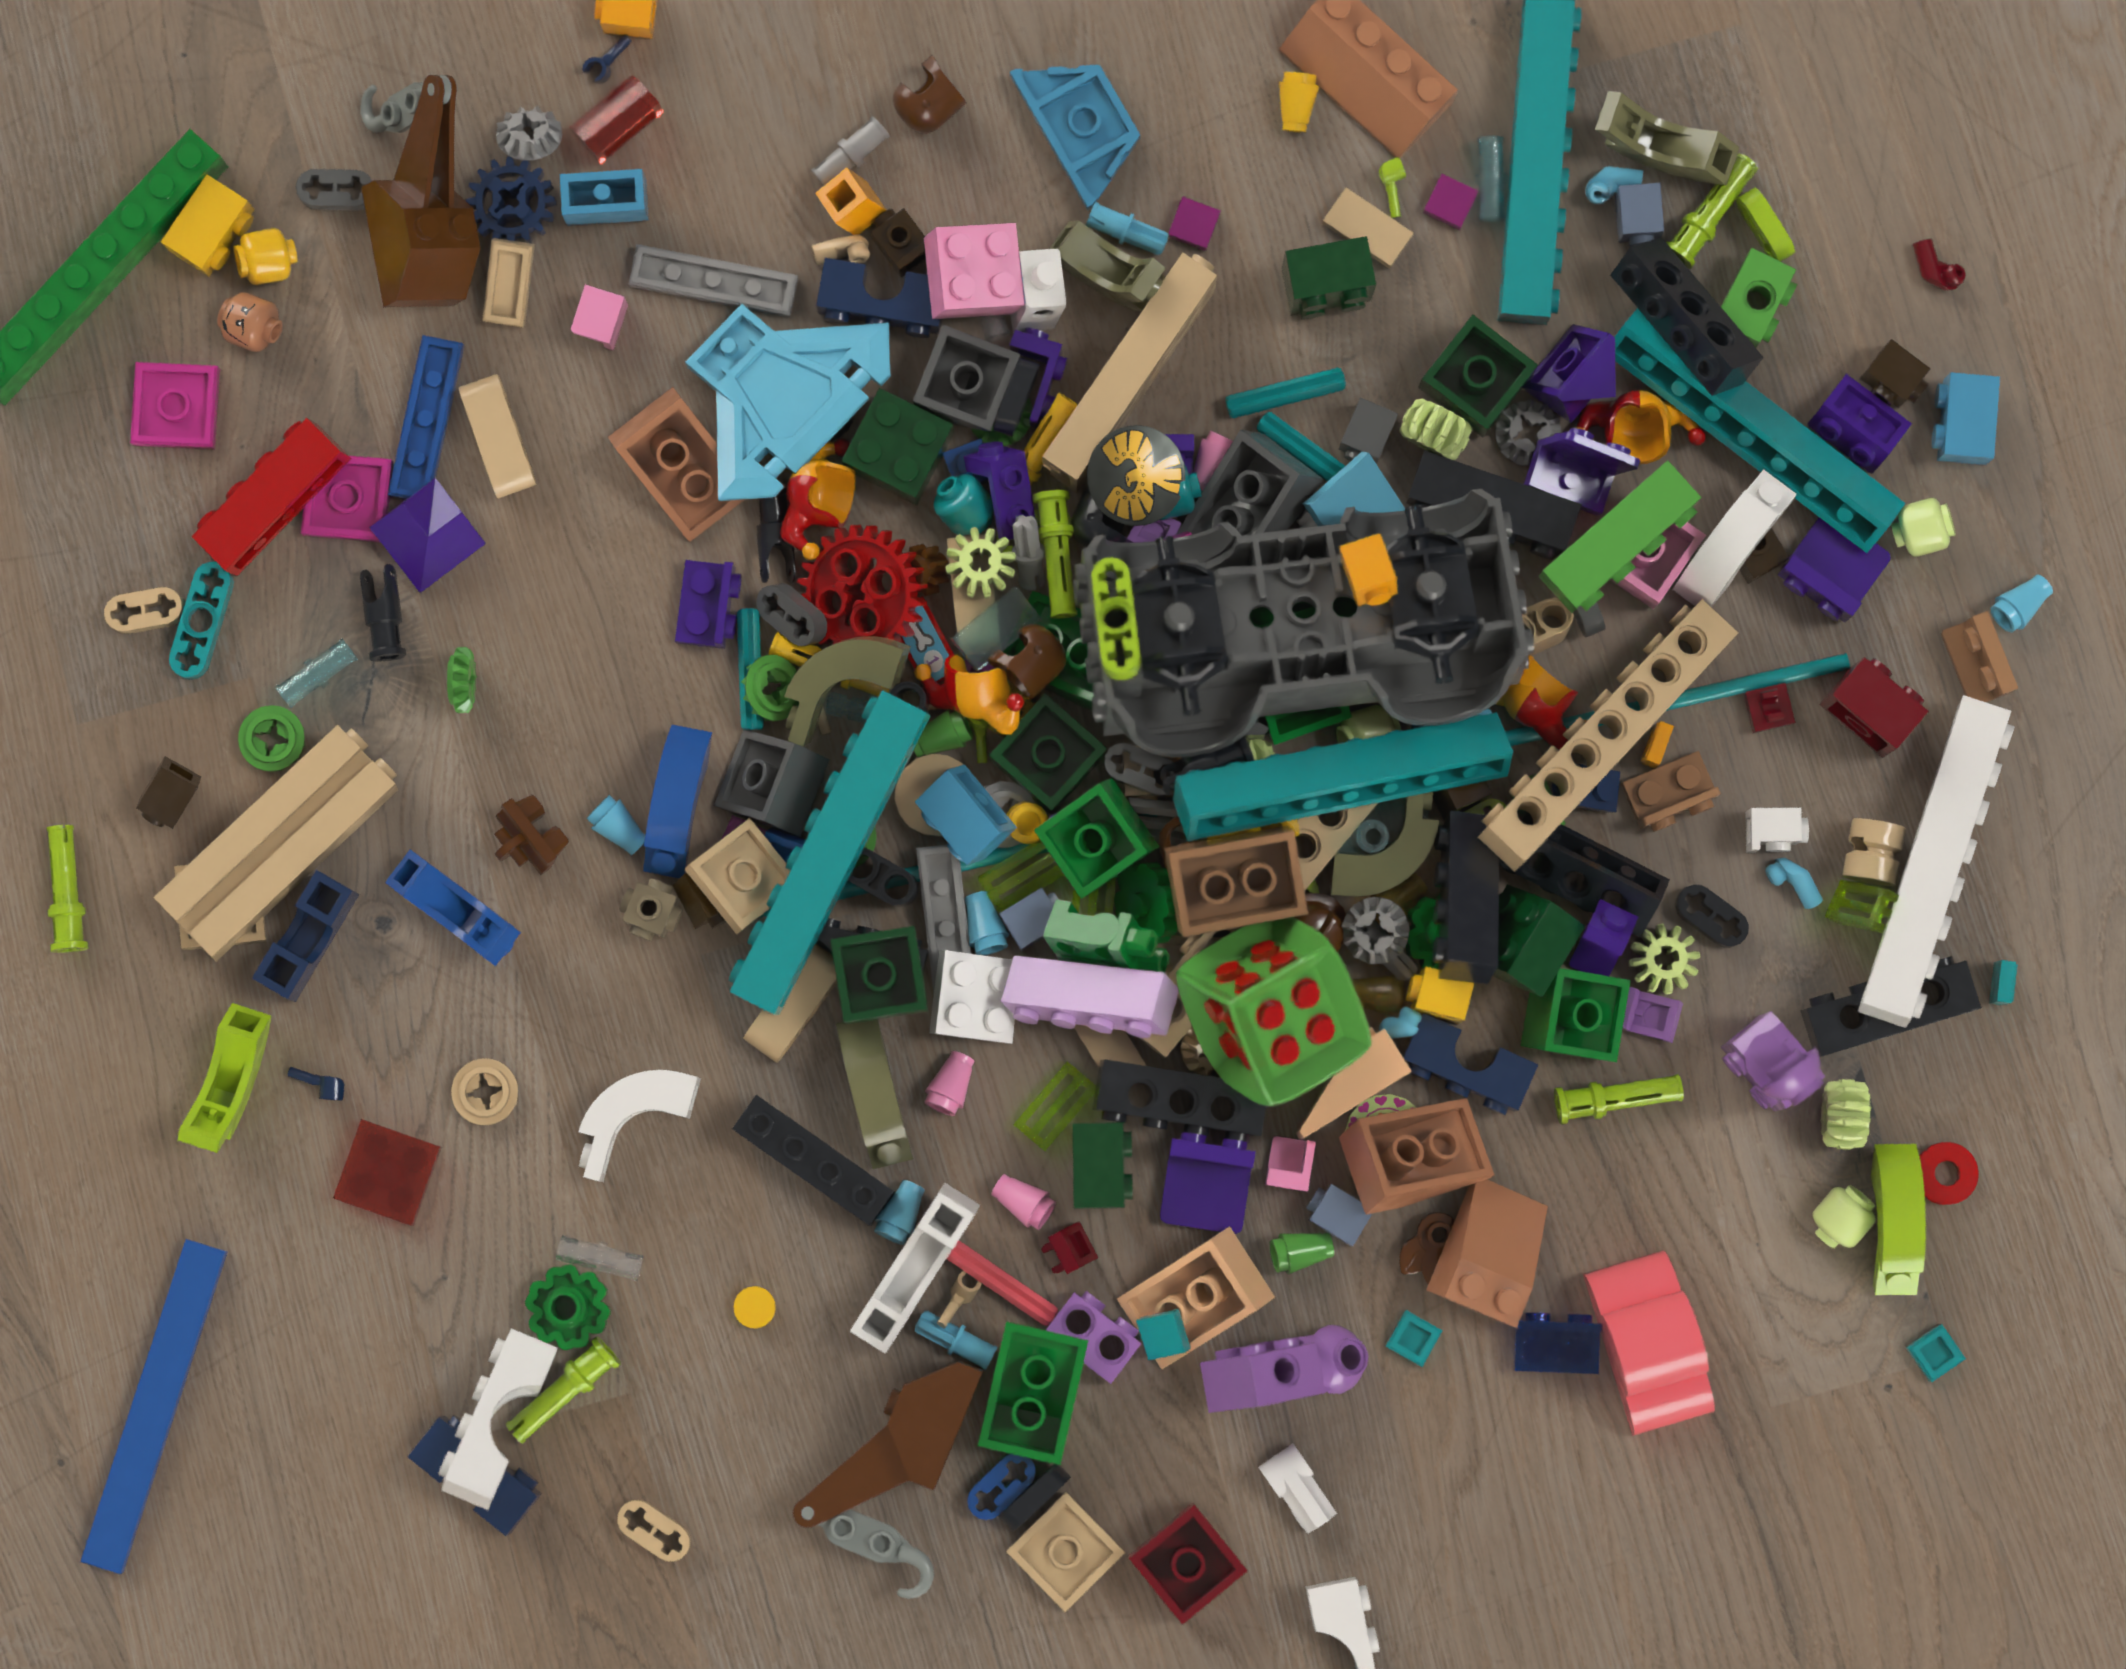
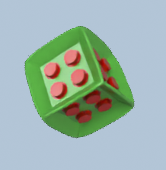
M1289 917L1242 926L1195 954L1176 972L1177 987L1182 1003L1207 1059L1227 1085L1258 1104L1264 1106L1278 1105L1302 1095L1353 1064L1371 1047V1034L1365 1013L1339 954L1322 933L1296 918Z

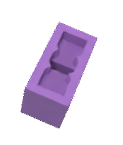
M1085 1291L1082 1297L1074 1292L1046 1330L1089 1340L1084 1364L1111 1384L1141 1345V1342L1135 1339L1139 1331L1120 1316L1114 1323L1101 1312L1106 1305L1089 1292ZM1076 1309L1084 1310L1091 1319L1089 1329L1082 1334L1072 1333L1066 1326L1067 1315ZM1108 1335H1116L1124 1343V1351L1117 1359H1107L1100 1353V1342Z

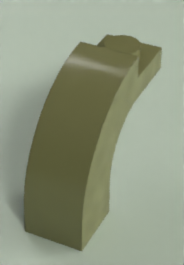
M1608 91L1595 128L1596 131L1606 137V146L1629 159L1674 176L1711 184L1727 185L1740 148L1719 131L1685 127L1661 119L1644 110L1622 92Z
M1079 220L1068 222L1050 247V249H1059L1061 264L1064 270L1100 294L1135 311H1143L1165 279L1162 273L1166 267L1154 258L1139 259L1121 251Z
M863 636L841 641L813 655L796 672L784 696L800 702L799 706L793 705L787 718L786 729L791 730L788 741L800 746H805L812 742L825 699L831 689L840 681L860 679L888 689L894 688L900 683L911 646L887 638Z
M1433 792L1406 797L1402 828L1397 837L1385 848L1366 854L1337 852L1334 855L1331 895L1359 897L1378 894L1401 884L1420 867L1433 846L1438 830V819L1423 818V810H1431Z
M873 1020L848 1025L844 1022L836 1023L849 1085L872 1169L913 1160L879 1021Z

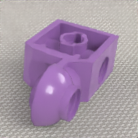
M1771 1011L1756 1017L1721 1046L1726 1053L1722 1058L1724 1063L1737 1077L1744 1075L1753 1086L1749 1090L1750 1094L1763 1109L1770 1107L1773 1111L1787 1109L1792 1104L1796 1106L1824 1083L1822 1079L1825 1076L1820 1070V1057L1817 1048L1815 1047L1806 1052Z
M1327 1325L1318 1329L1313 1335L1266 1341L1241 1348L1236 1347L1215 1351L1216 1359L1200 1362L1208 1412L1211 1413L1259 1407L1323 1394L1325 1392L1342 1394L1352 1389L1361 1379L1363 1371L1368 1364V1352L1365 1345L1353 1332L1339 1325Z

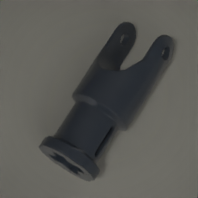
M783 488L775 497L758 498L760 524L756 526L760 578L763 583H767L769 579L768 559L772 547L778 548L784 556L788 582L792 583L795 579V547L786 543L780 534L781 524L788 508L787 488Z
M391 564L384 566L385 586L379 599H377L371 573L368 570H362L360 574L365 624L367 627H370L373 651L369 653L370 661H393L406 656V649L401 647L399 632L402 614L397 574Z
M1244 735L1227 747L1211 753L1182 757L1179 761L1166 765L1160 772L1163 789L1167 794L1174 795V789L1169 786L1175 784L1176 776L1184 775L1193 770L1205 771L1225 767L1233 762L1245 763L1255 761L1248 740ZM1169 771L1174 772L1173 775L1167 776Z

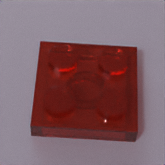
M361 1119L333 1199L414 1226L442 1147Z

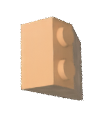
M1370 1027L1371 1047L1353 1064L1328 1079L1296 1131L1299 1140L1312 1134L1412 1072L1385 1028L1376 1033Z
M1228 1227L1118 1297L1117 1300L1138 1331L1139 1328L1136 1320L1139 1318L1179 1309L1191 1349L1185 1353L1155 1359L1160 1368L1164 1369L1256 1312L1274 1299L1275 1296L1231 1227Z

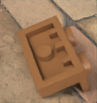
M1988 611L1972 616L1967 621L1941 632L1942 639L1965 696L1987 703L2018 689Z
M1699 751L1621 783L1640 830L1651 825L1653 832L1677 823L1674 815L1688 809L1691 816L1715 807L1712 799L1721 795L1719 788L1714 787Z

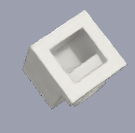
M1751 808L1745 812L1746 853H1756L1761 850L1760 845H1766V852L1791 851V845L1808 843L1809 823L1808 818H1802L1801 808Z

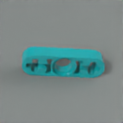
M206 562L195 571L170 651L169 664L172 670L184 679L195 680L207 672L234 587L233 575L225 571L217 562ZM215 571H219L218 577L224 580V584L222 587L215 586L211 595V599L219 601L218 606L215 608L208 602L196 601L199 594L207 598L209 586L203 582L205 576L212 577ZM201 609L210 611L213 617L211 627L204 632L194 631L190 624L192 615ZM186 634L197 640H207L205 647L198 643L196 644L194 656L199 658L200 662L198 666L191 665L188 671H184L185 665L179 661L181 654L188 655L193 644L190 641H184Z

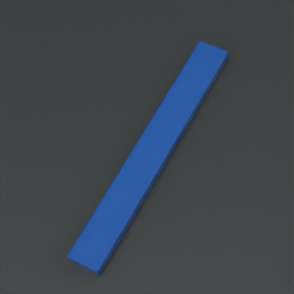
M185 1239L80 1562L114 1573H124L228 1251Z

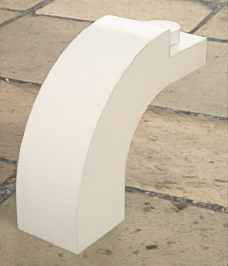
M1763 469L1712 531L1679 578L1673 590L1694 606L1703 599L1712 607L1729 587L1735 575L1758 543L1792 503L1797 494Z
M649 1070L627 1076L602 1092L586 1112L578 1131L594 1136L593 1143H585L579 1167L585 1168L583 1177L604 1182L616 1136L623 1125L634 1116L648 1111H662L690 1119L701 1078L670 1070Z

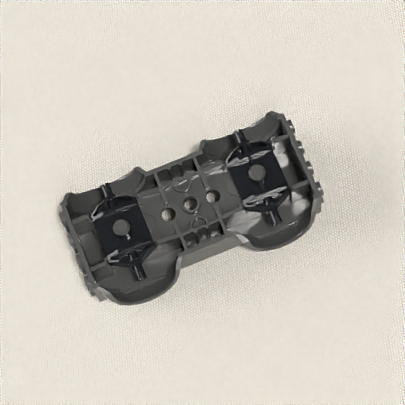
M1476 489L1450 502L1425 508L1415 505V509H1413V506H1410L1404 511L1368 513L1357 511L1355 507H1347L1340 524L1241 536L1229 522H1224L1210 530L1179 538L1166 536L1165 540L1162 536L1155 541L1140 543H1117L1107 541L1106 535L1095 536L1088 548L1082 550L1081 564L1075 565L1076 580H1073L1076 605H1081L1082 619H1079L1082 644H1087L1088 658L1085 659L1088 683H1093L1092 711L1094 722H1102L1104 736L1126 734L1141 749L1152 754L1168 757H1192L1211 753L1231 745L1243 737L1254 726L1257 718L1260 716L1378 702L1395 719L1404 723L1421 726L1449 724L1482 713L1494 705L1506 693L1510 685L1519 684L1524 669L1529 667V654L1534 653L1533 634L1530 628H1524L1522 617L1527 612L1525 593L1523 589L1517 590L1515 576L1519 575L1518 555L1516 550L1510 551L1508 537L1512 536V523L1509 512L1502 511L1500 498H1494L1484 490ZM1380 533L1396 576L1398 594L1393 595L1390 600L1381 605L1368 606L1365 604L1357 607V612L1352 617L1341 618L1334 613L1332 608L1333 602L1340 597L1351 598L1354 602L1355 599L1341 562L1340 546ZM1109 557L1122 560L1129 568L1141 665L1139 671L1132 678L1123 681L1110 678L1103 669L1091 575L1094 566L1100 560ZM1115 571L1107 572V577L1103 580L1107 582L1109 598L1118 597L1116 580L1119 578L1116 577ZM1299 602L1309 603L1313 606L1315 615L1309 619H1300L1293 614L1292 607ZM1257 607L1267 608L1272 612L1274 621L1269 627L1264 629L1257 628L1249 620L1250 612ZM1120 609L1111 610L1104 617V623L1113 629L1123 627L1128 621L1127 613ZM1123 640L1114 641L1116 658L1113 660L1116 661L1117 667L1126 666V659L1133 657H1126Z

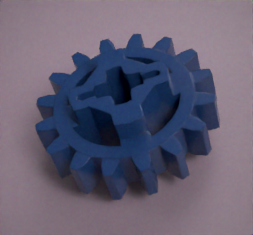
M507 156L506 166L502 167L499 166L495 159L491 160L492 171L487 173L479 169L477 173L482 180L480 184L470 182L468 185L469 189L476 196L467 198L466 202L473 209H476L474 211L476 224L483 222L478 232L482 237L492 232V239L507 238L510 241H517V238L523 237L526 243L532 244L530 234L533 231L540 235L546 233L541 224L543 220L548 222L554 221V216L547 210V207L556 206L557 200L554 196L546 195L554 187L550 180L540 182L545 175L541 167L530 172L531 164L529 160H523L520 166H516L513 158ZM507 177H518L516 181H501V179ZM537 190L538 206L534 213L530 208V200ZM487 192H490L493 204L488 208L489 212L486 214L485 198ZM508 196L512 199L517 198L519 205L516 208L511 205L506 206L504 199ZM507 223L522 224L518 227H504Z

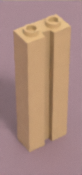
M1182 252L1163 280L1157 293L1149 300L1042 456V463H1044L1043 471L1075 493L1080 490L1087 479L1088 463L1097 444L1109 433L1123 427L1214 294L1217 275L1212 272L1214 266L1197 254L1189 257Z
M336 725L153 897L215 962L229 951L238 939L248 933L255 926L256 922L265 917L398 791L393 781L397 774L383 759L379 758L374 762L363 752L368 745L352 728L345 733Z

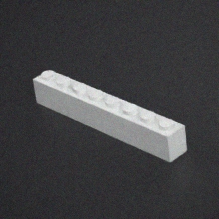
M1964 695L1957 707L1858 1009L1860 1013L1904 1028L1907 1027L1912 1017L1919 1019L1927 998L1926 994L1920 993L1924 978L1932 980L1940 956L1933 954L1937 939L1942 941L1946 939L1952 917L1945 914L1950 901L1957 903L1965 881L1964 878L1958 877L1962 862L1970 864L1977 844V840L1970 837L1975 824L1982 826L1990 802L1984 801L1983 797L1987 786L1995 787L2001 771L2002 764L1995 762L1999 748L2007 750L2015 726L2007 724L2011 714L2010 710Z

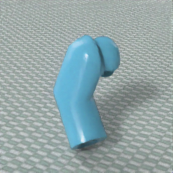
M1612 166L1605 167L1589 180L1585 188V195L1593 204H1602L1616 193L1620 185L1642 184L1643 170Z
M1777 858L1774 864L1766 867L1765 873L1770 882L1776 886L1781 885L1784 881L1789 882L1794 887L1805 909L1814 908L1823 901L1808 870L1787 858Z
M1405 1006L1401 1008L1398 1018H1385L1379 1024V1032L1385 1028L1391 1039L1414 1036L1419 1030L1417 1026L1421 1022L1422 1015Z

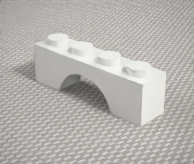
M944 1183L857 1318L850 1332L886 1354L929 1284L975 1216L980 1205L947 1183Z
M512 1328L506 1341L500 1338L497 1339L488 1360L495 1364L489 1378L481 1376L472 1396L473 1400L478 1401L473 1416L467 1413L464 1414L455 1437L462 1439L456 1454L450 1451L447 1452L438 1475L445 1477L441 1491L487 1510L489 1509L508 1464V1460L499 1452L493 1442L490 1429L491 1419L501 1406L513 1399L538 1397L555 1358L557 1347Z
M1351 1577L1305 1586L1314 1630L1329 1634L1342 1641L1351 1651L1356 1669H1375L1372 1653L1379 1652V1645L1375 1627L1367 1628L1364 1611L1371 1610L1366 1585L1358 1586L1357 1579Z

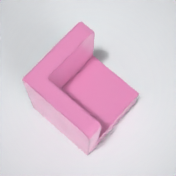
M585 285L571 326L573 334L602 342L606 349L614 350L628 307L625 297Z
M1279 1136L1273 1137L1265 1185L1308 1192L1316 1142Z

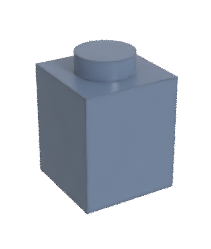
M1660 183L1620 185L1615 193L1618 243L1629 242L1630 247L1660 238L1664 233Z
M1040 888L999 913L1000 918L1021 952L1044 938L1043 934L1056 899L1059 900L1054 892L1047 896L1043 888Z
M1329 1184L1326 1191L1318 1187L1306 1209L1312 1212L1308 1221L1349 1246L1355 1244L1372 1214L1365 1215L1359 1200L1333 1184Z

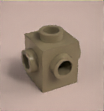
M650 878L648 885L637 882L634 890L631 888L627 889L619 911L625 913L622 921L631 925L629 933L652 942L654 935L665 939L668 931L674 932L676 930L683 909L678 907L680 899L671 895L674 887ZM647 901H654L657 905V911L652 916H645L642 913L643 904Z

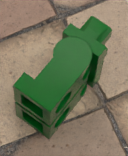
M1055 900L1043 937L1054 954H1057L1056 956L1059 961L1166 972L1170 960L1169 953L1166 949L1156 947L1158 936L1155 931L1140 927L1132 914L1120 912L1118 919L1110 913H1099L1094 916L1083 915L1077 912L1071 902Z

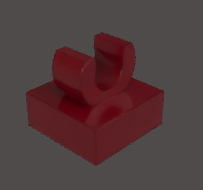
M1786 683L1743 693L1753 734L1796 723Z
M1080 1221L1049 1236L1050 1242L1046 1243L1041 1249L1043 1254L1054 1250L1057 1254L1060 1264L1051 1268L1053 1273H1060L1065 1270L1066 1274H1069L1099 1258Z

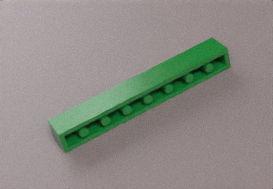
M189 129L0 330V403L5 406L165 236L206 174L217 180L229 167L222 157L194 131Z

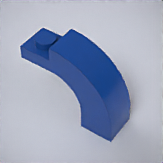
M671 725L662 752L648 815L644 847H646L644 872L679 879L686 874L685 868L688 864L694 815L702 782L708 768L712 732Z
M411 849L385 881L386 884L428 914L495 966L502 957L511 951L514 941L521 933L508 921Z

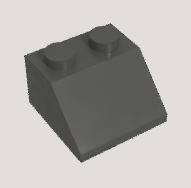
M942 325L913 399V405L951 424L991 432L1020 354L949 326Z
M743 730L714 806L746 819L751 818L752 821L800 837L830 759L798 744L750 730Z

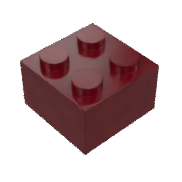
M1864 657L1850 667L1819 705L1883 758L1895 751L1929 711L1922 706L1925 701L1915 690L1909 686H1904L1902 689L1890 679L1892 672L1883 663L1874 658L1869 661Z
M1194 1502L1128 1555L1132 1564L1182 1625L1248 1572L1245 1565Z

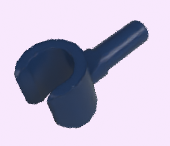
M624 35L601 58H588L583 64L582 71L587 74L594 65L601 64L602 72L596 77L594 82L598 84L605 83L611 74L610 66L632 40L627 35Z
M290 1067L288 1077L320 1086L319 1099L343 1100L345 1084L341 1078L314 1075Z

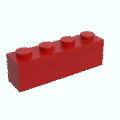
M307 417L303 422L298 421L288 428L283 436L284 441L274 452L268 451L259 458L254 466L256 470L245 482L243 480L239 481L229 489L226 494L227 500L216 511L212 510L205 514L197 524L198 530L191 536L225 571L235 576H238L293 520L305 505L352 459L318 424Z

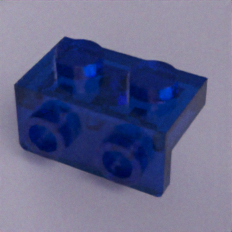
M1525 1312V1321L1520 1320L1517 1328H1514L1513 1371L1599 1374L1600 1332L1603 1330V1324L1592 1323L1593 1315L1567 1314V1322H1550L1551 1313Z

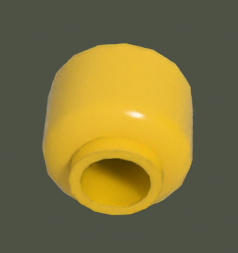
M277 228L246 233L240 238L239 245L234 246V257L239 276L241 278L246 277L252 285L283 281L290 276L291 264L298 262L293 239L285 240L284 235Z

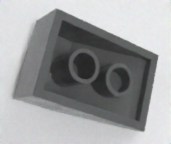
M1240 429L1202 491V497L1198 498L1193 512L1188 514L1177 534L1186 531L1192 533V535L1210 530L1224 522H1229L1241 536L1287 530L1305 510L1303 503L1316 492L1323 478L1265 434Z

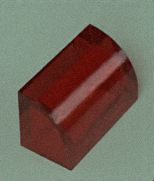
M631 75L574 122L569 129L601 165L663 114L660 103L634 75Z

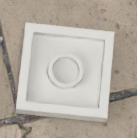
M939 950L929 1033L1012 1044L1015 1018L1013 1017L1014 1014L1001 1002L1013 960Z

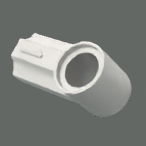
M1293 1443L1259 1466V1469L1279 1498L1283 1497L1290 1507L1292 1514L1307 1534L1319 1528L1337 1514L1313 1479L1314 1473Z

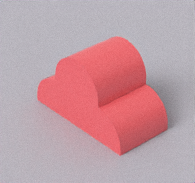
M1662 1250L1583 1274L1632 1436L1714 1412V1399L1707 1375L1709 1364L1702 1335L1686 1294L1681 1291L1676 1273L1667 1253Z

